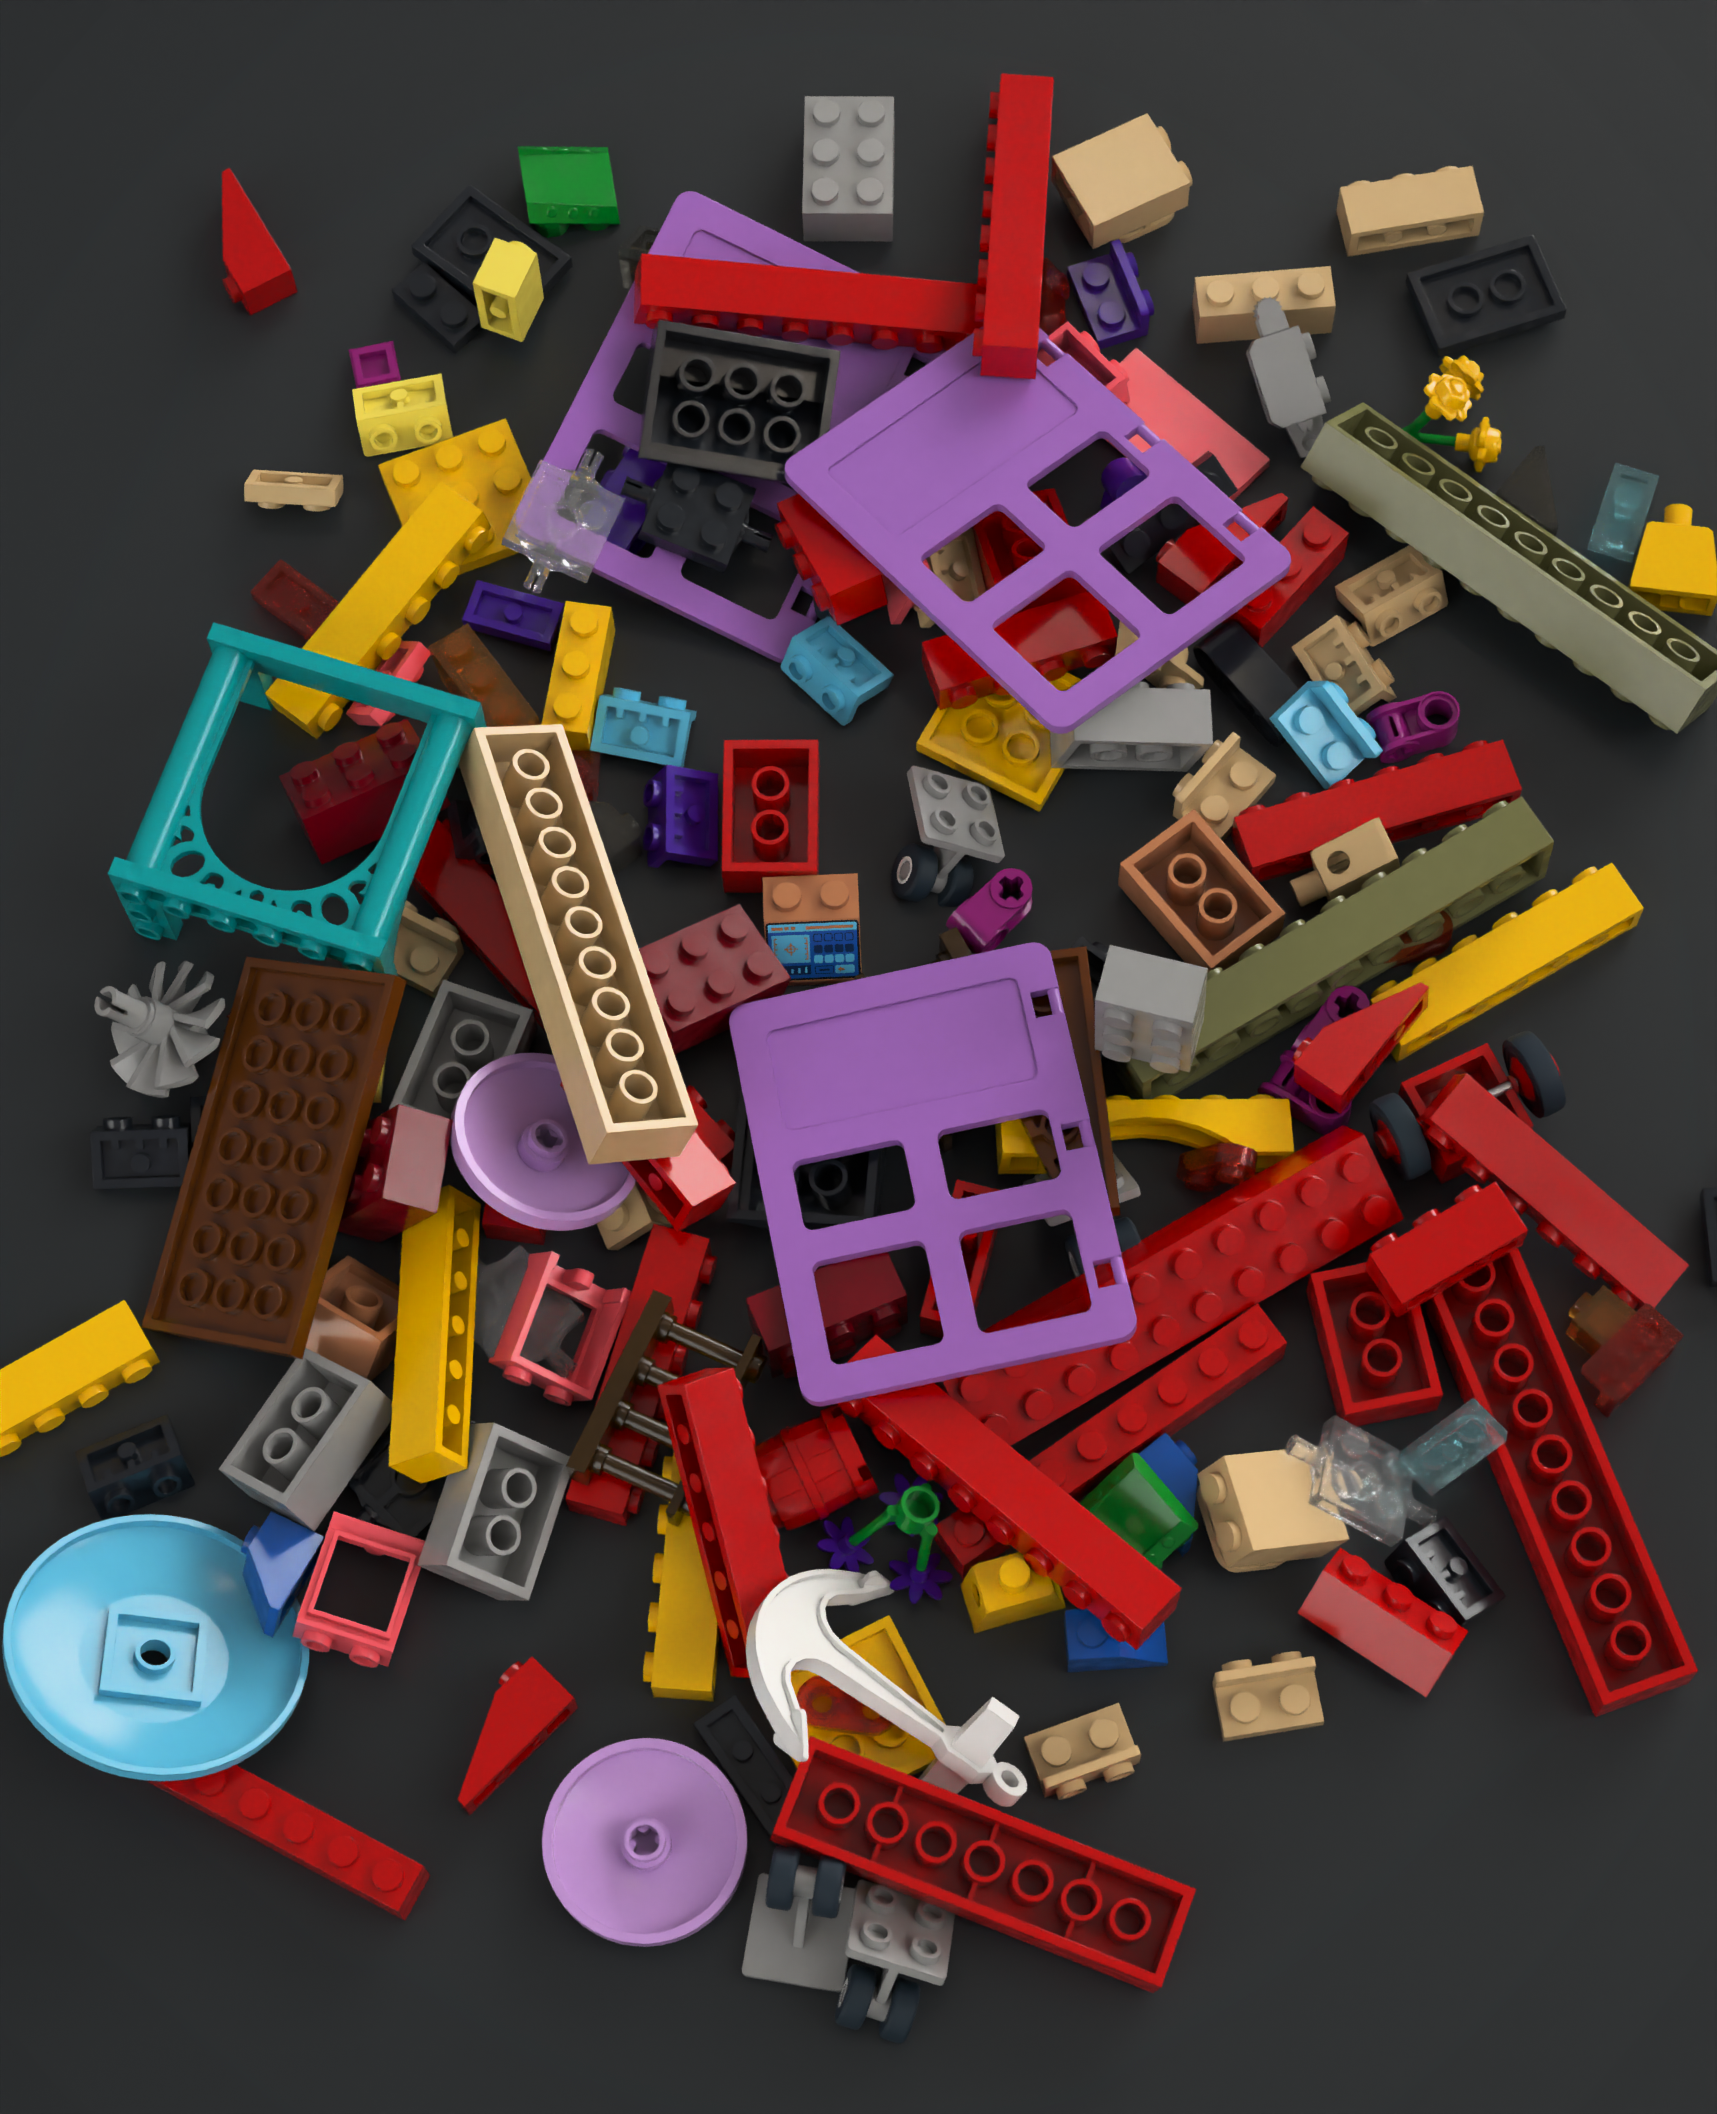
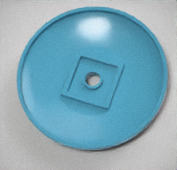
M157 1514L115 1517L90 1524L61 1538L47 1548L23 1574L7 1608L2 1639L3 1663L11 1690L24 1714L37 1730L66 1754L98 1770L126 1778L147 1781H178L198 1778L225 1770L254 1755L279 1733L291 1717L299 1702L309 1665V1648L301 1644V1639L292 1636L301 1609L300 1604L296 1599L273 1637L264 1634L242 1575L246 1560V1554L241 1552L244 1541L217 1527L188 1518ZM150 1650L159 1651L165 1655L168 1661L162 1665H150L142 1659L141 1654Z

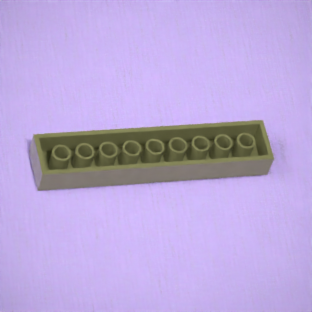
M1364 402L1324 424L1301 465L1302 469L1312 475V480L1318 486L1329 491H1335L1349 501V506L1356 513L1373 518L1385 527L1390 537L1399 542L1408 543L1422 553L1424 560L1428 564L1448 571L1460 580L1461 586L1466 591L1477 596H1483L1497 606L1498 612L1503 617L1513 622H1520L1535 633L1536 639L1541 644L1561 651L1573 660L1574 666L1579 671L1590 676H1596L1611 687V691L1616 697L1622 701L1634 703L1649 714L1651 721L1660 728L1672 730L1678 734L1710 708L1717 697V650Z
M1522 796L1509 804L1505 800L1496 803L1483 814L1482 820L1470 827H1467L1466 824L1455 827L1443 837L1441 844L1427 851L1426 848H1420L1408 855L1403 860L1402 866L1387 875L1385 872H1379L1362 884L1361 891L1347 899L1344 895L1332 899L1322 907L1320 915L1306 923L1303 919L1291 923L1281 931L1279 939L1267 946L1259 943L1250 947L1241 954L1238 963L1226 970L1218 967L1207 973L1204 1020L1190 1072L1179 1070L1174 1074L1164 1073L1153 1069L1149 1062L1132 1058L1128 1062L1112 1060V1069L1132 1099H1153L1161 1095H1176L1317 1012L1335 989L1342 986H1354L1356 988L1544 878L1554 840Z

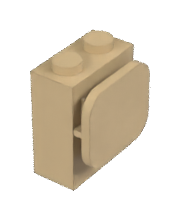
M1148 113L1052 156L1051 181L1092 249L1120 239L1121 243L1132 241L1168 224L1176 211L1188 206L1189 189L1193 184L1191 173L1183 161L1177 162L1171 152V143L1166 131L1161 126L1156 128Z
M1320 1446L1226 1455L1197 1474L1200 1482L1197 1490V1500L1214 1555L1219 1564L1230 1572L1240 1573L1272 1569L1280 1566L1285 1561L1322 1557L1349 1540Z

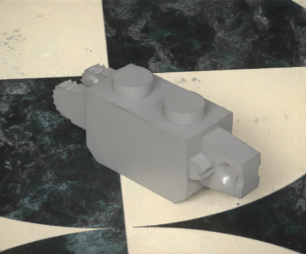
M1265 297L1260 302H1257L1258 304L1254 306L1255 310H1253L1255 313L1253 317L1256 318L1255 324L1260 338L1250 343L1246 356L1268 423L1279 429L1285 428L1299 457L1303 458L1308 455L1324 426L1322 415L1327 413L1324 404L1331 402V398L1324 377L1315 378L1310 360L1317 358L1309 332L1301 334L1299 325L1289 328L1285 313L1281 310L1282 306L1276 301V298L1272 299L1269 297L1266 299Z

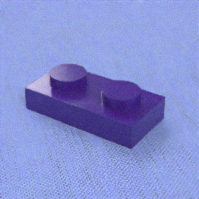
M476 580L462 622L466 629L551 652L561 626L565 605L557 601Z

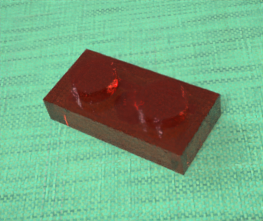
M282 559L250 591L254 601L307 640L312 637L340 603Z

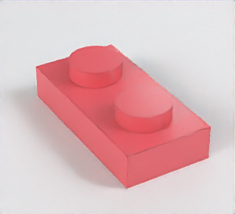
M401 641L396 653L388 660L383 659L375 671L416 683L424 672L423 665L431 655V652L419 641ZM356 701L352 703L346 712L355 723L365 726L382 727L383 724L395 716V713Z

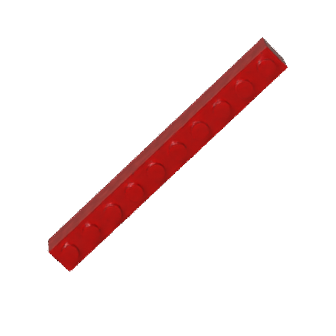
M437 819L411 885L442 919L457 928L460 939L521 1006L533 1010L536 1023L546 1033L499 886L490 877L493 874V870L489 864L477 863L475 859L456 858L449 820L445 819L443 822H440ZM689 1085L686 1087L698 1122L696 1130L699 1133L700 1139L717 1160L721 1161L729 1170L732 1168L735 1132L724 1120L720 1119L716 1123L705 1111L708 1108L706 1101L693 1086Z

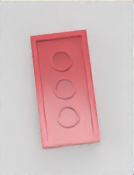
M1135 348L1120 362L1129 376L1127 386L1130 402L1128 404L1124 402V404L1145 422L1144 425L1161 440L1167 441L1191 464L1207 451L1213 453L1238 490L1229 497L1232 501L1269 467L1270 458L1139 349ZM1138 434L1129 439L1142 453L1151 448Z

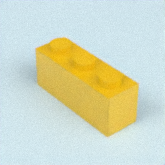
M566 601L541 725L562 724L572 754L592 756L590 746L599 695L604 693L615 636L612 607Z

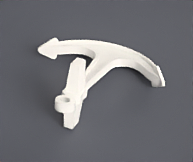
M815 1569L790 1576L779 1583L767 1595L755 1611L749 1624L746 1638L747 1667L755 1695L775 1731V1745L797 1762H806L809 1757L807 1714L804 1709H800L791 1683V1672L794 1670H805L823 1677L929 1746L936 1757L919 1777L920 1780L956 1794L968 1783L983 1784L984 1791L988 1797L1000 1806L1005 1807L1013 1806L1027 1791V1782L1022 1772L1010 1763H997L993 1755L1015 1728L1020 1717L992 1697L962 1727L945 1725L845 1645L831 1630L826 1620V1606H854L890 1595L894 1590L890 1589L891 1582L877 1571L862 1574L836 1569Z

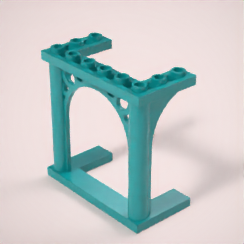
M213 622L206 638L212 655L126 860L114 857L108 871V876L134 930L140 935L153 940H160L162 936L177 940L184 924L182 919H189L190 915L206 919L209 925L223 932L234 933L235 929L251 933L254 939L268 946L279 947L280 943L296 947L302 955L313 960L324 961L328 957L341 961L343 969L398 976L394 964V954L407 895L457 767L460 768L459 761L474 728L487 727L481 702ZM272 676L428 723L386 829L375 849L357 868L334 882L312 889L298 891L275 890L261 887L239 877L229 870L215 855L207 842L202 825L201 804L204 787L239 701L272 711L273 705L264 694L274 683ZM190 809V816H186L188 810ZM184 829L194 834L192 841L182 842V831ZM176 840L181 842L174 846ZM190 854H198L204 857V865L197 873L188 877H179L172 873L174 864L182 857ZM376 867L374 874H371L370 872ZM211 876L224 880L222 887L219 889L215 887V884L204 883ZM355 884H366L364 889L359 892L360 897L364 898L361 905L350 891L351 887ZM256 894L264 896L262 902L251 898ZM329 897L340 898L348 906V918L341 925L331 924L323 917L322 905ZM297 904L311 906L312 917L306 916L300 910L297 913L293 912V908Z

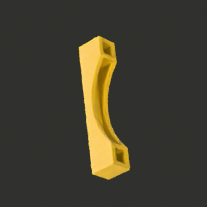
M1266 1094L1255 1095L1248 1099H1227L1222 1095H1208L1201 1099H1179L1173 1095H1161L1153 1099H1131L1124 1095H1114L1106 1098L1111 1141L1135 1138L1168 1140L1191 1146L1210 1154L1237 1172H1261L1294 1153L1289 1099H1275L1273 1096ZM1019 1119L995 1124L998 1174H1047Z

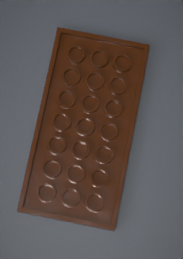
M246 957L141 1327L158 1333L297 1359L303 1358L406 980L392 974Z

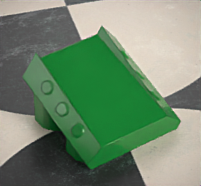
M518 146L529 223L534 224L537 232L547 238L562 236L569 228V224H581L590 231L604 230L611 224H620L608 147Z
M1134 1452L1080 1502L1083 1507L1159 1570L1162 1568L1163 1561L1174 1550L1183 1546L1191 1538V1534L1198 1529V1522L1143 1458Z

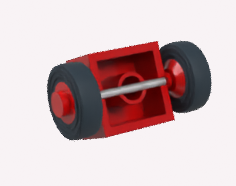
M1523 1031L1503 1042L1502 1053L1508 1076L1505 1075L1489 1044L1485 1043L1401 1082L1398 1094H1386L1369 1104V1116L1377 1148L1403 1180L1415 1179L1428 1172L1431 1167L1441 1184L1466 1173L1461 1167L1464 1160L1451 1148L1448 1152H1444L1430 1142L1424 1135L1427 1128L1418 1121L1419 1117L1454 1075L1469 1074L1531 1129H1533L1534 1124L1517 1094L1529 1111L1538 1118L1550 1116L1564 1108L1566 1097L1559 1068L1552 1055L1534 1033Z

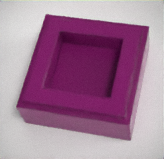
M393 341L349 350L356 389L401 381Z

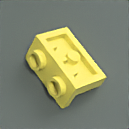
M442 374L352 389L357 426L363 453L366 457L430 446L453 437Z

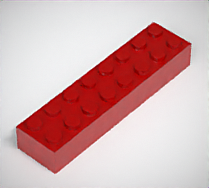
M812 1736L809 1737V1757L806 1762H800L770 1841L785 1847L797 1848L800 1853L820 1860L821 1855H826L843 1861L846 1864V1871L1146 1991L1154 1993L1162 1987L1194 1898L1195 1888Z

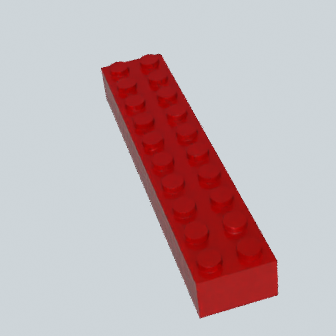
M1342 1125L1142 1239L1135 1246L1121 1252L1137 1318L1136 1332L1128 1341L935 1382V1384L1011 1446L1404 1219V1216L1365 1135ZM1111 1263L1094 1267L1098 1288L1115 1285ZM1085 1274L1079 1275L982 1332L990 1333L1088 1311L1091 1307V1300Z
M1516 1248L1425 1301L1423 1305L1593 1714L1597 1717L1688 1684L1696 1675L1698 1669L1520 1251Z

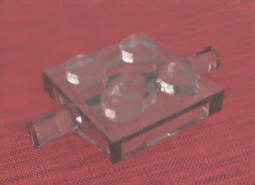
M586 449L577 471L560 469L540 459L501 545L527 556L534 562L526 580L523 582L524 587L528 590L531 589L536 576L539 575L533 592L541 593L551 570L562 572L587 584L625 501V498L604 489L594 480L597 470L604 459L600 452L597 451L591 466H588L594 450Z
M521 1244L502 1260L491 1263L488 1266L478 1257L474 1342L489 1358L495 1354L528 1267L529 1253ZM545 1287L520 1356L534 1363L545 1358L555 1371L564 1378L569 1376L568 1370L572 1373L576 1369L577 1363L559 1345L570 1331L585 1320L584 1313L569 1296Z
M1336 1415L1323 1424L1321 1440L1318 1446L1305 1441L1298 1435H1293L1289 1439L1285 1453L1309 1465L1312 1487L1308 1503L1390 1547L1403 1539L1406 1517L1422 1525L1424 1528L1435 1522L1437 1510L1415 1500L1412 1495V1482L1417 1459Z

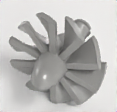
M162 961L156 964L149 984L152 994L151 998L148 996L141 997L137 986L132 984L128 989V995L112 986L103 988L100 993L111 998V1003L98 996L95 999L94 1007L96 1013L102 1017H108L117 1021L112 1022L111 1032L119 1055L110 1060L111 1067L127 1083L126 1087L139 1093L157 1098L169 1097L171 1088L193 1083L199 1077L194 1064L213 1052L219 1045L220 1039L210 1036L206 1029L215 1022L224 1010L225 999L219 998L201 1010L192 1012L202 995L211 989L214 975L206 971L199 983L185 994L187 976L194 965L188 961H183L180 964L178 974L165 995L163 978L166 963Z

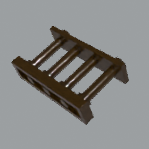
M653 1290L566 1464V1468L571 1479L586 1486L589 1485L594 1473L600 1476L605 1472L669 1501L670 1503L666 1509L668 1522L678 1527L684 1514L690 1516L682 1481L678 1484L612 1454L613 1449L608 1447L615 1430L623 1431L627 1428L673 1449L667 1424L634 1410V1404L630 1403L638 1385L644 1388L649 1384L658 1388L657 1385L680 1378L678 1375L655 1366L656 1360L652 1359V1356L659 1342L666 1344L670 1340L723 1365L734 1368L736 1378L739 1380L743 1392L748 1382L757 1383L766 1365L767 1356L762 1355V1338L755 1334H752L743 1352L678 1323V1317L673 1315L672 1298Z

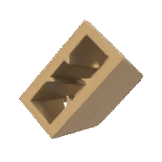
M1377 817L1313 849L1310 852L1314 870L1291 880L1290 885L1300 907L1325 896L1328 902L1341 895H1344L1347 899L1361 891L1362 884L1379 872H1385L1388 875L1400 868L1399 858L1380 818Z

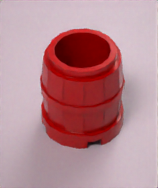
M838 1404L820 1411L821 1416L809 1419L793 1427L779 1430L780 1433L755 1446L754 1450L760 1473L768 1488L767 1501L772 1521L777 1530L785 1526L786 1530L790 1531L815 1520H822L829 1517L832 1512L848 1505L859 1497L862 1501L879 1493L877 1485Z

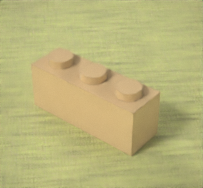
M1447 166L1438 169L1436 172L1418 175L1404 173L1392 179L1375 182L1356 181L1348 186L1340 187L1336 210L1347 257L1478 236L1484 215L1472 166L1461 168Z
M1331 266L1195 277L1192 308L1197 344L1259 339L1260 336L1255 324L1256 318L1253 317L1255 315L1253 310H1255L1254 306L1258 304L1257 302H1260L1265 297L1266 299L1269 297L1272 299L1276 298V301L1282 306L1281 310L1285 313L1289 328L1299 325L1301 334L1309 332L1310 335L1331 333L1336 308Z

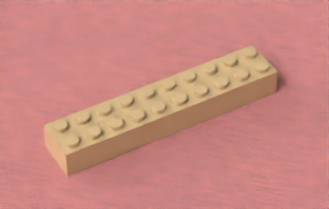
M563 725L474 728L459 761V766L588 1164L678 1157L696 1130L698 1122Z

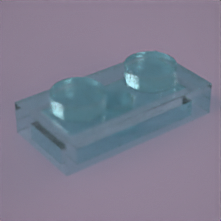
M1615 463L1588 544V550L1632 563L1659 475Z
M1472 1398L1400 1451L1397 1463L1432 1496L1507 1441V1430L1481 1404Z

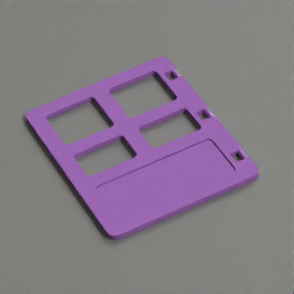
M693 191L684 192L676 198L648 253L859 273ZM634 280L517 511L514 521L515 529L522 538L769 659L782 663L792 637L814 625L818 617L813 601L806 616L791 609L800 590L813 596L810 586L814 584L810 578L803 581L798 573L777 617L766 619L686 580L681 574V569L687 558L656 546L650 557L641 558L560 518L556 514V508L594 435L603 434L639 452L642 415L616 403L613 398L635 351L641 347L650 349L653 329L647 327L646 324L634 323ZM762 335V336H760V337H762V338H768V339H774V340H779V341L791 342V341L784 340V339L782 338V336H773V335ZM819 339L791 342L841 351L829 431L908 378V376L904 375V372L912 357L927 365L945 352V350H941L937 353L927 354L917 351L914 347L899 346L889 350H881L865 343L836 346L829 344L826 340ZM716 472L756 488L750 507L779 521L781 519L776 503L798 494L795 490L776 481Z
M1039 328L1038 351L1040 349L1045 350L1056 361L1049 366H1045L1037 358L1035 379L980 376L981 357L972 356L973 333L790 457L785 464V479L799 495L1046 729L1053 733L1064 734L1077 728L1285 577L1290 570L1291 555L1282 544L1263 527L1259 528L1250 520L1234 501L1167 441L1161 440L1144 425L1145 422L1070 354H1065L1057 347L1041 328ZM1136 434L1151 446L1144 453L1129 441ZM1097 439H1106L1148 477L1077 527L1069 526L1028 488ZM1178 504L1237 556L1243 564L1177 612L1165 614L1105 560L1100 553L1167 505ZM996 511L1002 512L1036 542L1043 551L975 600L970 602L963 601L922 562L991 513ZM1236 522L1250 536L1240 541L1226 527ZM1073 578L1139 639L1070 689L1060 691L1047 681L994 629L1063 579Z
M1035 942L1025 943L744 1003L732 1011L729 1017L730 1031L802 1396L809 1404L821 1407L1119 1344L1133 1337L1137 1329L1136 1313L1052 956L1047 947ZM1048 995L1052 1015L1036 1018L1031 998ZM1035 1115H1044L1049 1119L1061 1170L1057 1178L961 1199H955L949 1194L938 1144L939 1139L943 1135ZM1079 1126L1083 1148L1067 1151L1062 1130ZM894 1145L904 1149L915 1197V1204L911 1209L816 1230H809L804 1226L794 1177L797 1167ZM1058 1215L1069 1216L1073 1222L1089 1291L1090 1309L1075 1315L990 1333L982 1332L977 1324L960 1245L961 1239L969 1234ZM923 1247L928 1258L944 1334L943 1339L934 1345L844 1364L832 1362L814 1277L816 1269L828 1264L903 1248ZM1111 1263L1115 1285L1098 1288L1094 1266Z

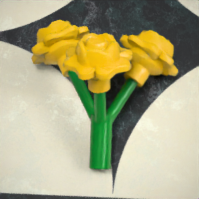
M1465 355L1457 360L1445 356L1442 359L1443 363L1439 366L1443 375L1439 376L1436 373H1432L1429 376V384L1423 389L1430 398L1429 403L1425 406V410L1413 423L1401 429L1421 443L1454 446L1455 451L1468 452L1470 459L1474 461L1475 471L1481 473L1486 463L1497 462V456L1501 453V431L1490 427L1489 417H1483L1479 424L1480 427L1474 428L1471 434L1457 433V436L1453 437L1419 432L1431 419L1437 420L1442 415L1449 421L1455 418L1459 421H1464L1467 418V410L1472 407L1469 399L1478 401L1481 398V393L1484 391L1481 385L1484 374L1480 372V367L1475 361H1470Z

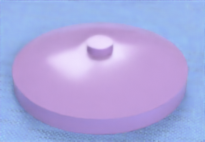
M519 1053L496 1059L480 1068L468 1080L455 1102L450 1118L453 1119L450 1145L457 1167L466 1182L493 1209L514 1221L534 1228L553 1231L576 1230L594 1225L612 1215L625 1201L636 1180L622 1162L588 1164L566 1093L560 1086L561 1078L554 1056L543 1053Z
M638 1738L620 1741L592 1753L576 1765L563 1779L549 1804L545 1816L542 1852L549 1882L557 1898L577 1922L606 1940L629 1946L650 1947L665 1945L687 1938L704 1928L721 1913L733 1897L741 1881L747 1859L748 1834L740 1800L729 1780L715 1764L685 1745L657 1738Z

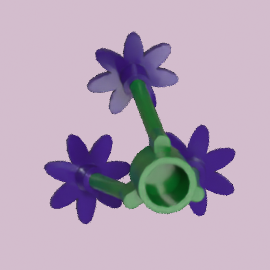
M895 1474L894 1483L898 1493H881L879 1499L889 1506L880 1516L857 1532H853V1523L848 1516L842 1520L840 1529L829 1520L823 1522V1529L828 1539L819 1540L816 1546L823 1552L833 1553L829 1560L828 1568L837 1570L844 1564L846 1571L859 1572L858 1563L864 1565L874 1563L873 1557L861 1547L866 1545L870 1540V1536L883 1526L896 1524L901 1531L907 1533L910 1537L920 1534L922 1538L919 1552L914 1548H909L907 1551L908 1563L897 1560L889 1561L890 1569L900 1575L891 1581L889 1587L894 1591L909 1588V1600L912 1604L918 1603L922 1597L923 1590L929 1597L935 1600L942 1599L943 1593L937 1584L950 1582L953 1576L949 1572L935 1570L939 1565L941 1557L938 1553L930 1555L933 1538L938 1533L936 1527L938 1519L936 1517L940 1511L939 1502L942 1501L943 1495L933 1492L930 1484L921 1476H918L912 1486H910L902 1474Z

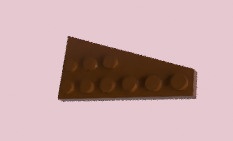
M1087 947L1052 950L1050 953L1112 1215L1119 1216L1121 1212L1100 1051L1095 1050V1009ZM1048 995L1031 998L1036 1018L1052 1015ZM1044 1115L1019 1119L1050 1180L1057 1178L1061 1170L1049 1119ZM1079 1126L1062 1130L1067 1151L1083 1148Z

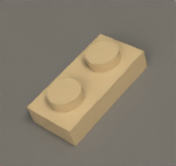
M253 470L244 483V501L258 502L260 507L268 509L281 508L285 504L303 505V508L308 511H326L331 507H336L343 494V475Z

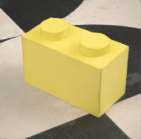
M494 238L473 281L481 328L523 342L544 299L537 253L521 242H506Z

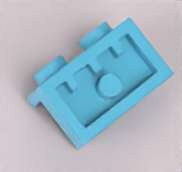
M830 616L793 636L780 665L781 670L793 682L801 687L842 726L852 721L860 704L888 688L894 676L892 672L840 625L837 626Z
M1327 680L1307 681L1269 719L1322 787L1328 789L1334 783L1343 780L1364 758H1377L1383 750L1375 740L1376 733L1365 720L1357 717L1348 706L1349 699L1342 688Z
M614 687L613 695H599L590 751L663 765L684 767L691 723L695 721L697 711L685 709L686 700L659 696L657 704L640 700V691Z

